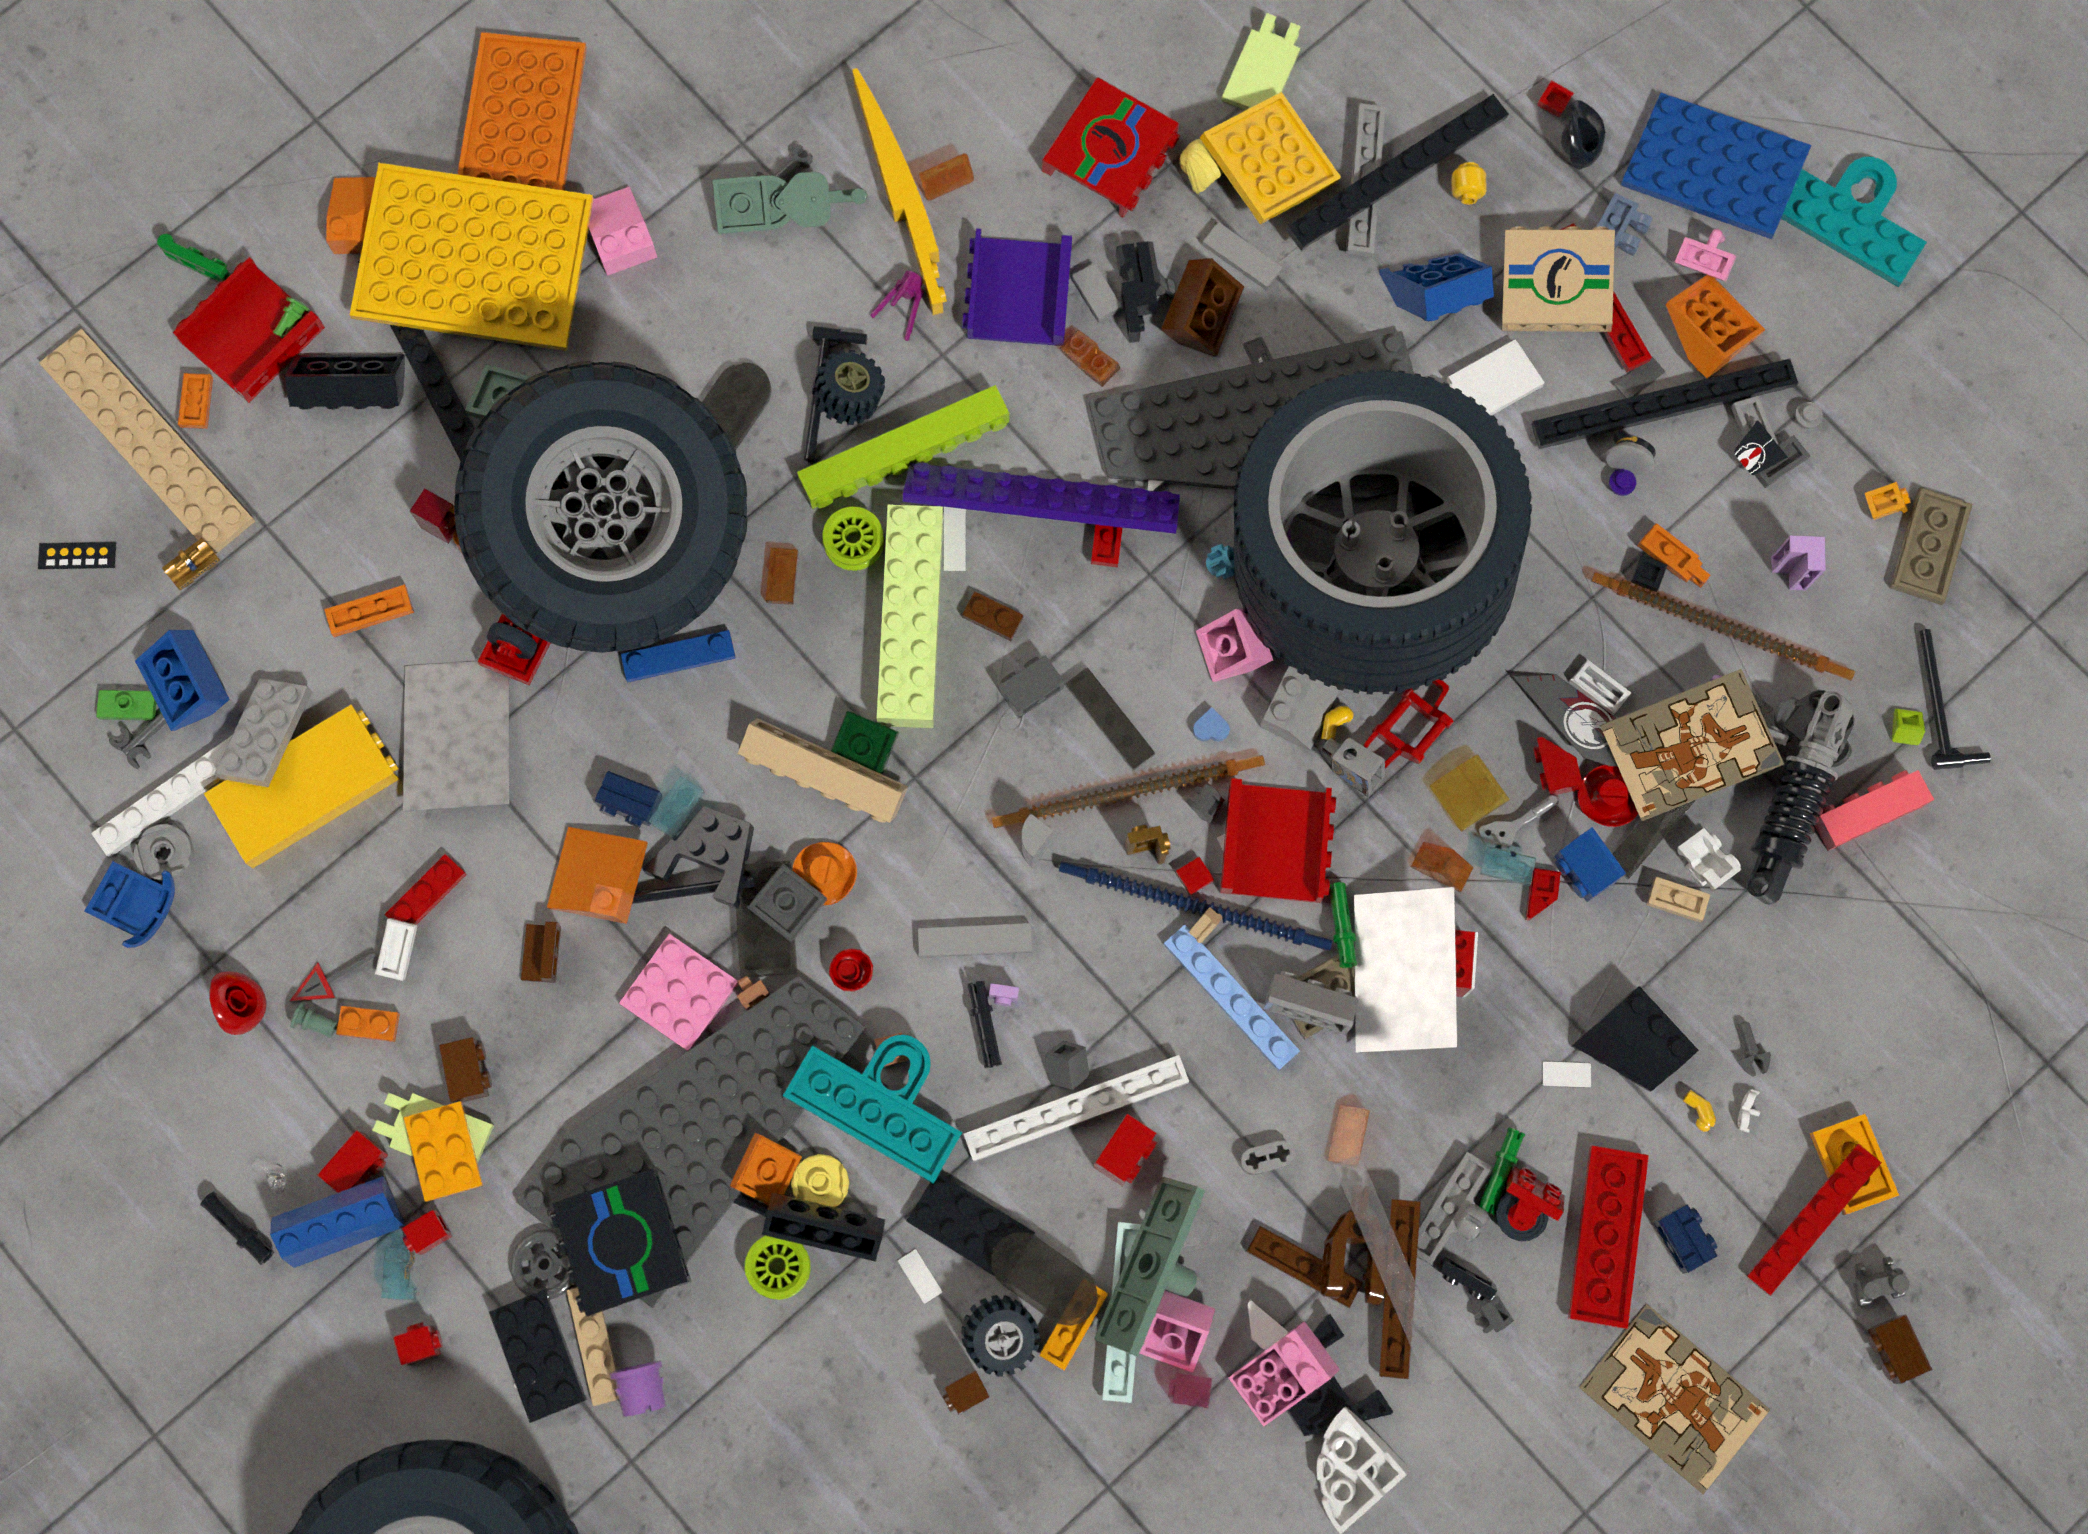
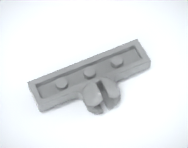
M1466 1152L1419 1228L1417 1258L1432 1266L1453 1234L1460 1235L1468 1241H1474L1481 1234L1479 1227H1485L1488 1221V1213L1475 1204L1474 1198L1491 1172L1492 1166Z

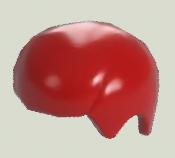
M854 948L844 949L832 958L829 976L833 984L841 990L855 992L865 987L871 981L874 966L870 957L863 951Z

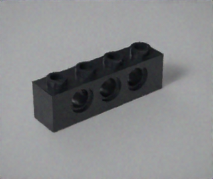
M772 1193L762 1235L876 1262L883 1237L885 1219Z

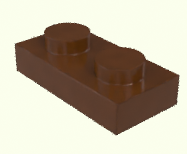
M974 591L962 614V618L1012 641L1024 615Z

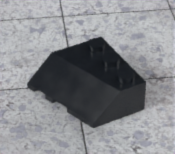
M1640 986L1631 991L1571 1045L1574 1049L1586 1053L1594 1058L1595 1061L1612 1068L1621 1076L1649 1092L1670 1077L1699 1051Z

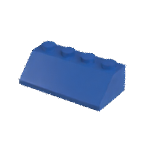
M384 1176L271 1217L270 1236L281 1259L295 1268L405 1227V1222Z

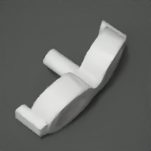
M1750 1089L1743 1098L1738 1115L1740 1131L1750 1133V1130L1747 1129L1750 1114L1758 1117L1760 1115V1111L1751 1108L1756 1095L1760 1093L1759 1091Z

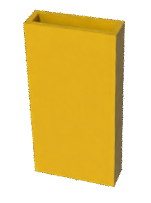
M349 705L289 741L269 787L225 780L203 793L242 859L252 869L399 780L395 773L399 769L391 755L385 757L381 750L385 745L376 732L371 734L367 725L371 722L362 709L357 711L352 705Z

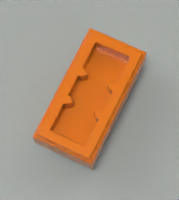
M183 374L178 418L180 428L208 429L213 376L211 374Z

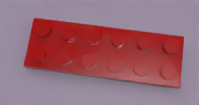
M1593 1145L1589 1146L1568 1313L1569 1320L1628 1329L1649 1155Z

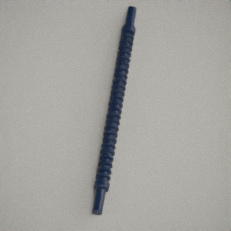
M1061 861L1058 872L1085 879V882L1094 885L1099 883V887L1106 885L1107 889L1113 887L1115 892L1121 889L1123 894L1127 891L1130 892V896H1133V894H1137V898L1144 896L1146 901L1151 898L1153 903H1156L1158 900L1161 901V905H1164V903H1168V907L1175 905L1177 910L1182 907L1184 912H1187V910H1191L1192 914L1199 912L1200 917L1210 907L1217 914L1222 915L1223 923L1229 921L1231 926L1237 923L1239 928L1242 926H1246V930L1253 928L1255 933L1260 930L1262 935L1267 932L1270 937L1277 935V939L1284 937L1286 942L1290 939L1293 944L1299 946L1303 943L1330 951L1333 940L1306 933L1304 928L1296 927V929H1292V925L1285 927L1283 922L1278 925L1276 920L1271 923L1268 918L1265 920H1261V916L1254 918L1252 913L1247 916L1245 911L1242 913H1238L1237 909L1231 911L1229 906L1223 909L1222 904H1219L1217 907L1214 906V902H1211V904H1207L1206 900L1200 902L1198 897L1193 900L1191 895L1183 897V893H1180V895H1176V891L1169 893L1167 888L1162 891L1160 886H1157V888H1153L1152 884L1145 886L1144 881L1138 884L1136 879L1132 882L1129 881V877H1126V879H1122L1121 875L1115 877L1113 872L1107 875L1105 870L1099 872V869L1090 866L1088 869Z

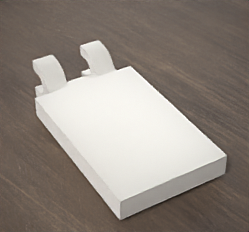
M1516 339L1448 376L1446 380L1450 387L1460 389L1462 394L1474 398L1478 405L1482 404L1490 416L1540 389L1545 383Z

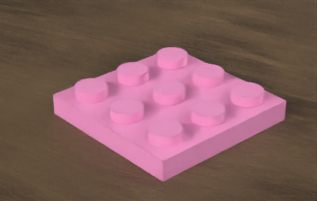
M668 934L619 1004L677 1045L689 1051L695 1046L738 986V980L671 934Z

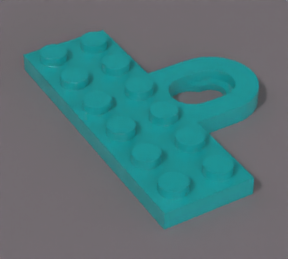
M1861 157L1853 161L1835 188L1802 169L1781 217L1782 220L1896 287L1902 284L1927 241L1881 215L1896 191L1897 178L1892 167L1884 160L1876 157ZM1865 178L1872 179L1875 183V190L1873 191L1874 200L1869 203L1858 202L1851 193L1852 186L1859 184Z
M896 1035L883 1041L875 1051L863 1074L818 1048L811 1046L783 1094L784 1098L931 1183L935 1182L962 1134L961 1131L913 1104L929 1075L931 1060L923 1043L908 1035ZM904 1055L910 1060L908 1082L900 1090H889L881 1082V1071L885 1065L893 1062L897 1056Z

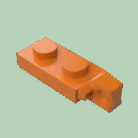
M1655 523L1637 545L1656 561L1667 564L1666 569L1686 583L1690 580L1701 588L1711 576L1700 567L1703 563L1698 559L1699 555L1659 524Z

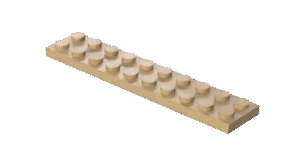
M82 329L39 362L197 540L203 538L215 554L256 522Z

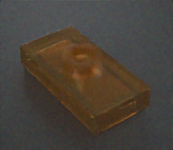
M770 549L766 603L794 605L799 555L797 549Z

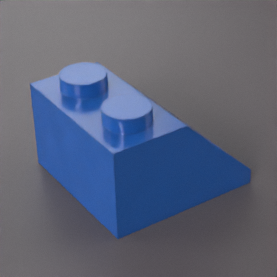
M1593 827L1573 840L1554 856L1557 860L1555 864L1558 870L1563 875H1568L1573 882L1572 888L1580 898L1584 897L1587 902L1611 887L1626 874Z

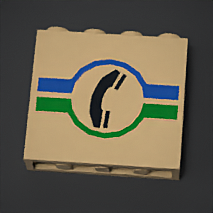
M1522 226L1505 230L1502 331L1611 332L1615 230H1609V228L1602 226L1594 227L1592 230H1581L1580 227L1575 226L1567 227L1565 230H1554L1553 227L1549 226L1540 227L1538 230H1527L1526 227Z

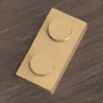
M1655 877L1646 905L1701 923L1705 916L1710 894Z

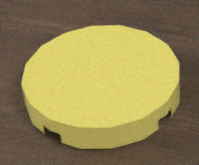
M823 1154L809 1156L803 1160L795 1169L791 1183L795 1198L831 1207H838L842 1204L848 1194L850 1184L848 1173L841 1162L832 1156Z

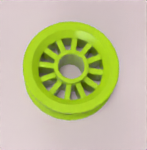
M845 507L833 513L823 528V543L828 558L836 566L849 571L862 570L874 564L880 557L884 547L883 530L878 518L870 511L861 507ZM852 534L861 537L856 543H849L846 539Z
M764 1236L757 1240L749 1249L745 1260V1274L751 1287L762 1296L775 1300L787 1299L801 1291L808 1281L811 1270L809 1255L802 1244ZM778 1245H784L781 1253L779 1254ZM773 1246L774 1255H771L767 1248ZM788 1247L791 1248L793 1252L785 1257ZM763 1251L768 1257L767 1260L759 1257ZM797 1255L799 1261L789 1262ZM778 1258L783 1259L786 1264L784 1272L774 1275L770 1270L772 1261ZM757 1261L765 1263V1266L757 1267ZM799 1266V1271H793L790 1267ZM766 1271V1273L759 1278L757 1272ZM788 1273L796 1276L793 1282L787 1276ZM769 1276H771L768 1285L766 1286L763 1283V1281L766 1280ZM782 1278L786 1280L789 1284L788 1286L783 1287ZM775 1279H777L778 1288H772Z

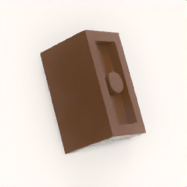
M545 921V925L526 924L521 981L556 983L561 926L557 922Z

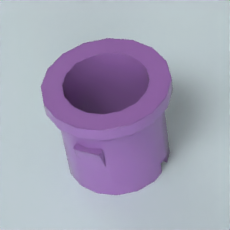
M661 1361L643 1363L610 1372V1379H615L617 1388L614 1390L619 1397L623 1417L646 1413L645 1410L647 1409L654 1411L666 1407L662 1389L664 1377H660L659 1368H662Z

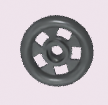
M544 1229L528 1234L517 1244L513 1251L510 1262L511 1276L517 1288L527 1296L546 1289L551 1300L563 1295L573 1286L568 1272L562 1281L555 1278L560 1266L569 1268L571 1265L568 1256H562L559 1259L552 1252V1249L557 1244L559 1245V1240L562 1239L552 1230ZM538 1242H542L545 1249L533 1255L530 1247ZM543 1259H548L550 1263L546 1270L540 1268V1262ZM523 1261H531L530 1268L532 1273L523 1274ZM536 1278L548 1279L547 1288L535 1287Z

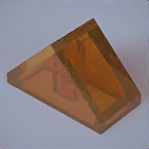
M1426 842L1422 843L1411 865V868L1448 887H1454V890L1460 893L1474 868L1455 850Z

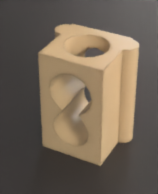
M1209 907L1190 929L1189 933L1196 938L1198 943H1202L1222 920V915L1217 914Z

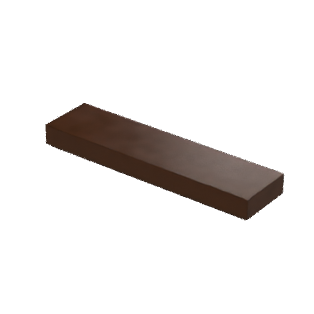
M1259 1226L1246 1252L1321 1293L1320 1283L1323 1260ZM1344 1272L1343 1286L1339 1298H1328L1349 1309L1363 1282Z

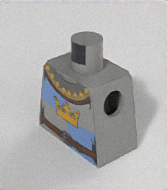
M1330 738L1322 748V752L1332 758V771L1368 798L1385 778V759L1351 738H1347L1342 745Z

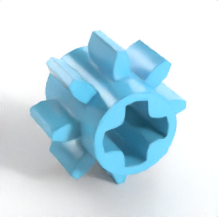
M1223 544L1212 547V552L1207 554L1208 557L1206 558L1208 571L1217 578L1222 576L1223 579L1234 576V548L1229 545L1224 547Z

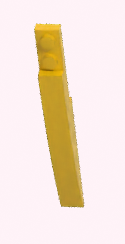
M857 68L852 69L853 82L894 222L905 220L920 273L924 280L932 314L943 313V303L947 302L943 286L938 287L936 281L937 278H940L936 264L939 262V250L922 199L883 112Z

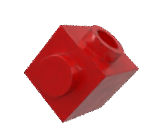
M436 1210L429 1211L402 1228L405 1233L402 1239L410 1252L415 1251L416 1254L420 1255L427 1253L453 1237L440 1213Z
M423 1322L406 1327V1333L393 1337L401 1366H409L441 1355L440 1347H443V1341L439 1330L434 1331L433 1326H424Z

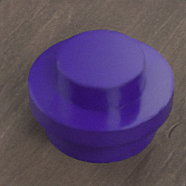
M1626 469L1614 471L1609 478L1611 491L1619 496L1631 494L1637 484L1634 474Z

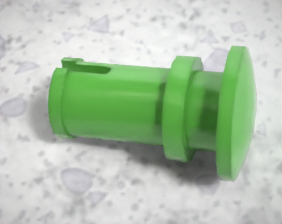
M290 297L286 299L290 304L283 309L285 313L273 331L275 335H279L282 339L304 318L302 316L304 312L309 313L311 311L304 303Z

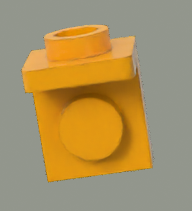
M1897 482L1864 493L1874 520L1902 511V513L1908 512L1906 504L1911 503L1906 487L1901 489Z

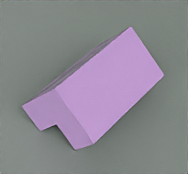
M1790 535L1771 556L1772 573L1789 574V590L1806 591L1826 570L1825 537Z

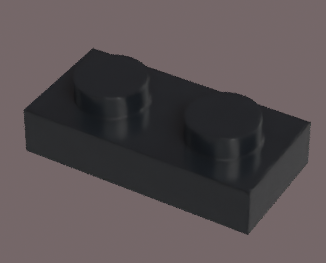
M1444 1257L1439 1266L1444 1280L1455 1286L1459 1283L1469 1288L1468 1293L1483 1301L1484 1298L1493 1300L1497 1293L1496 1285Z

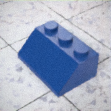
M194 630L167 631L135 660L171 731L178 730L213 715L230 700Z

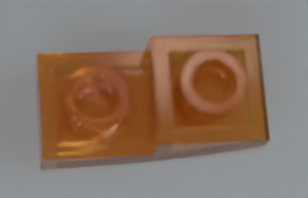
M1079 330L1060 347L1061 352L1072 363L1102 387L1120 369L1117 361L1101 351L1095 341Z

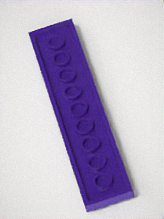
M920 462L909 464L902 502L1176 534L1180 494H1174L1169 491H1149L1142 488H1123L1116 485H1097L1085 481H1064L1059 478H1038L1033 475H1012L1007 472L995 473L980 469L969 470L953 466H935Z

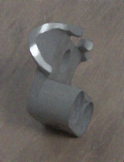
M1815 690L1800 700L1794 697H1787L1777 706L1774 712V721L1776 726L1782 731V734L1789 736L1788 742L1792 740L1793 736L1799 741H1804V729L1809 725L1816 711L1812 707L1811 700L1813 697L1820 698L1826 692L1825 690ZM1840 703L1836 704L1832 711L1836 710ZM1854 715L1850 718L1843 742L1837 751L1839 754L1838 759L1833 761L1831 767L1840 766L1851 756L1852 748L1847 739L1854 726Z

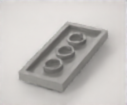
M259 678L215 771L217 777L223 780L269 787L311 696L312 691L305 685Z

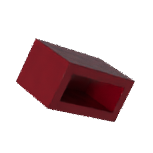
M424 488L410 509V513L421 529L449 544L456 532L454 505Z

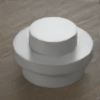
M1812 402L1802 403L1795 411L1796 422L1802 428H1815L1823 418L1821 408Z

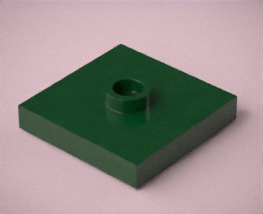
M847 711L831 752L883 774L899 731Z

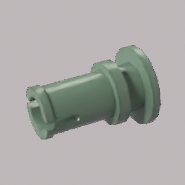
M302 1001L293 1013L290 1027L295 1028L299 1024L303 1030L309 1028L331 1038L337 1028L338 1021L315 1013L313 1008L305 1009L306 1002Z

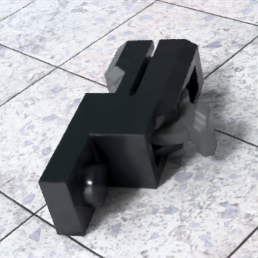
M1151 241L1137 242V247H1134V243L1116 247L1119 275L1127 281L1121 283L1120 294L1129 343L1140 341V334L1145 331L1143 315L1157 313V296L1167 293L1171 298L1175 296L1174 281L1160 275L1154 245Z

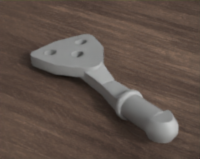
M1556 794L1548 795L1546 799L1534 807H1530L1526 814L1514 821H1495L1480 827L1479 833L1485 846L1495 848L1496 845H1501V850L1507 851L1513 843L1516 832L1524 824L1535 818L1539 819L1549 809L1556 807L1559 803V796ZM1489 830L1491 835L1487 836L1485 832ZM1504 832L1505 836L1500 837L1499 833ZM1488 848L1496 857H1502L1505 853Z

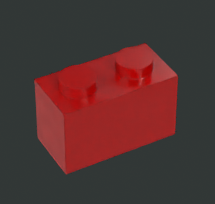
M356 1130L317 1176L339 1193L365 1183L372 1174H378L385 1166V1159L388 1154L363 1132Z

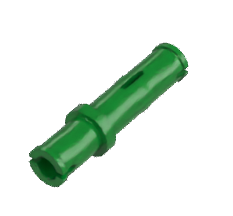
M1336 882L1333 883V886L1330 884L1329 888L1335 928L1333 940L1338 948L1339 966L1341 968H1351L1358 964L1354 948L1356 936L1355 933H1352L1346 884Z
M1510 1127L1507 1129L1500 1151H1496L1495 1157L1497 1159L1478 1205L1492 1215L1496 1213V1208L1513 1164L1517 1165L1518 1158L1516 1156L1526 1135Z

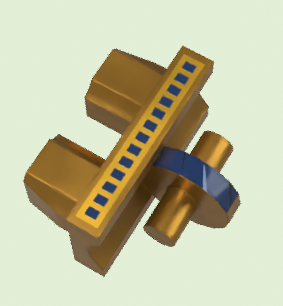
M201 538L185 551L182 549L178 551L179 555L163 566L162 569L176 587L182 590L193 583L204 572L213 568L220 559L205 540Z

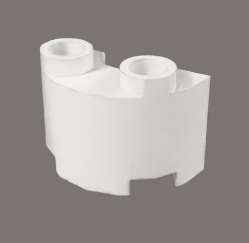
M1703 828L1678 847V854L1683 855L1689 862L1685 867L1692 877L1701 886L1708 883L1711 891H1714L1742 869L1735 856L1732 854L1725 855L1719 849L1722 844L1717 836L1713 833L1709 834Z

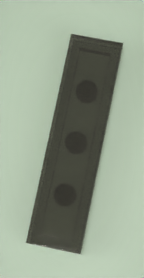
M1088 667L1066 682L1065 686L1132 771L1155 755V751Z

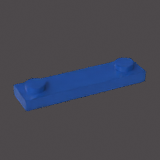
M730 630L621 654L627 683L736 659Z

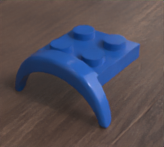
M112 861L84 912L133 935L132 938L123 941L122 945L124 947H139L148 942L164 922L175 895L174 879L170 872L163 870V884L161 885Z

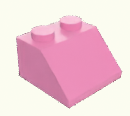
M1235 609L1196 630L1212 682L1254 671L1273 661L1269 647L1267 648L1264 644L1262 637H1258L1256 629L1248 621V613H1245L1243 609Z
M1164 1291L1140 1354L1193 1373L1208 1336L1215 1308Z

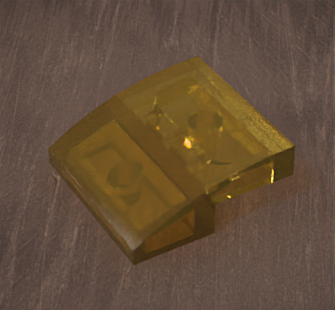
M1479 754L1468 759L1430 785V788L1461 832L1510 800Z

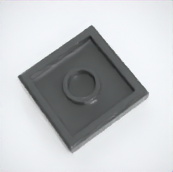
M782 864L747 908L792 943L827 901V897L785 864Z

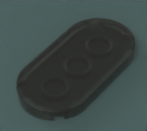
M742 363L736 366L734 364L722 372L702 401L713 413V417L720 424L723 431L728 434L735 450H737L771 398V383L766 372L759 366L752 363Z
M1013 1233L1003 1237L996 1244L991 1258L993 1274L1001 1285L1060 1325H1077L1085 1321L1093 1313L1097 1304V1289L1092 1277L1082 1268L1030 1233Z

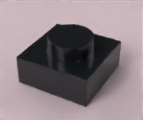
M1641 555L1631 583L1657 592L1668 565Z

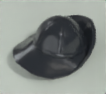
M1574 100L1571 105V120L1563 130L1561 145L1569 155L1571 164L1577 170H1581L1591 166L1599 158L1605 141V127L1603 119L1595 109L1581 100Z

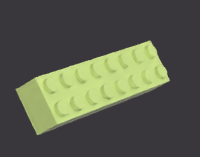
M888 505L877 701V723L887 727L934 728L944 518L943 507Z

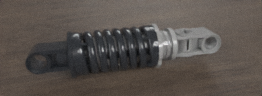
M1827 691L1820 697L1814 716L1808 725L1805 739L1799 744V755L1797 757L1787 756L1786 765L1783 770L1784 776L1780 777V785L1776 787V795L1773 796L1771 800L1772 805L1769 806L1767 811L1769 815L1765 816L1763 821L1765 825L1761 826L1760 833L1755 843L1751 846V851L1756 853L1758 858L1748 879L1747 890L1764 904H1774L1781 898L1791 868H1803V854H1806L1808 850L1805 845H1809L1811 842V837L1808 835L1814 834L1815 828L1812 825H1817L1819 822V818L1816 815H1821L1823 812V808L1820 805H1825L1827 802V798L1823 795L1830 794L1832 784L1838 778V774L1831 769L1833 761L1838 759L1839 754L1837 751L1843 742L1846 728L1853 715V706L1837 691ZM1840 703L1839 707L1836 710L1832 711L1833 707L1836 704ZM1768 884L1766 891L1761 893L1763 886Z

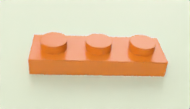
M406 585L324 609L333 637L414 613Z

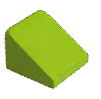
M1895 709L1892 741L1919 745L1925 734L1923 712Z

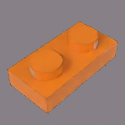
M341 1006L336 1034L339 1036L395 1042L400 1014L398 1012Z

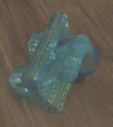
M1486 846L1480 874L1530 886L1536 858Z

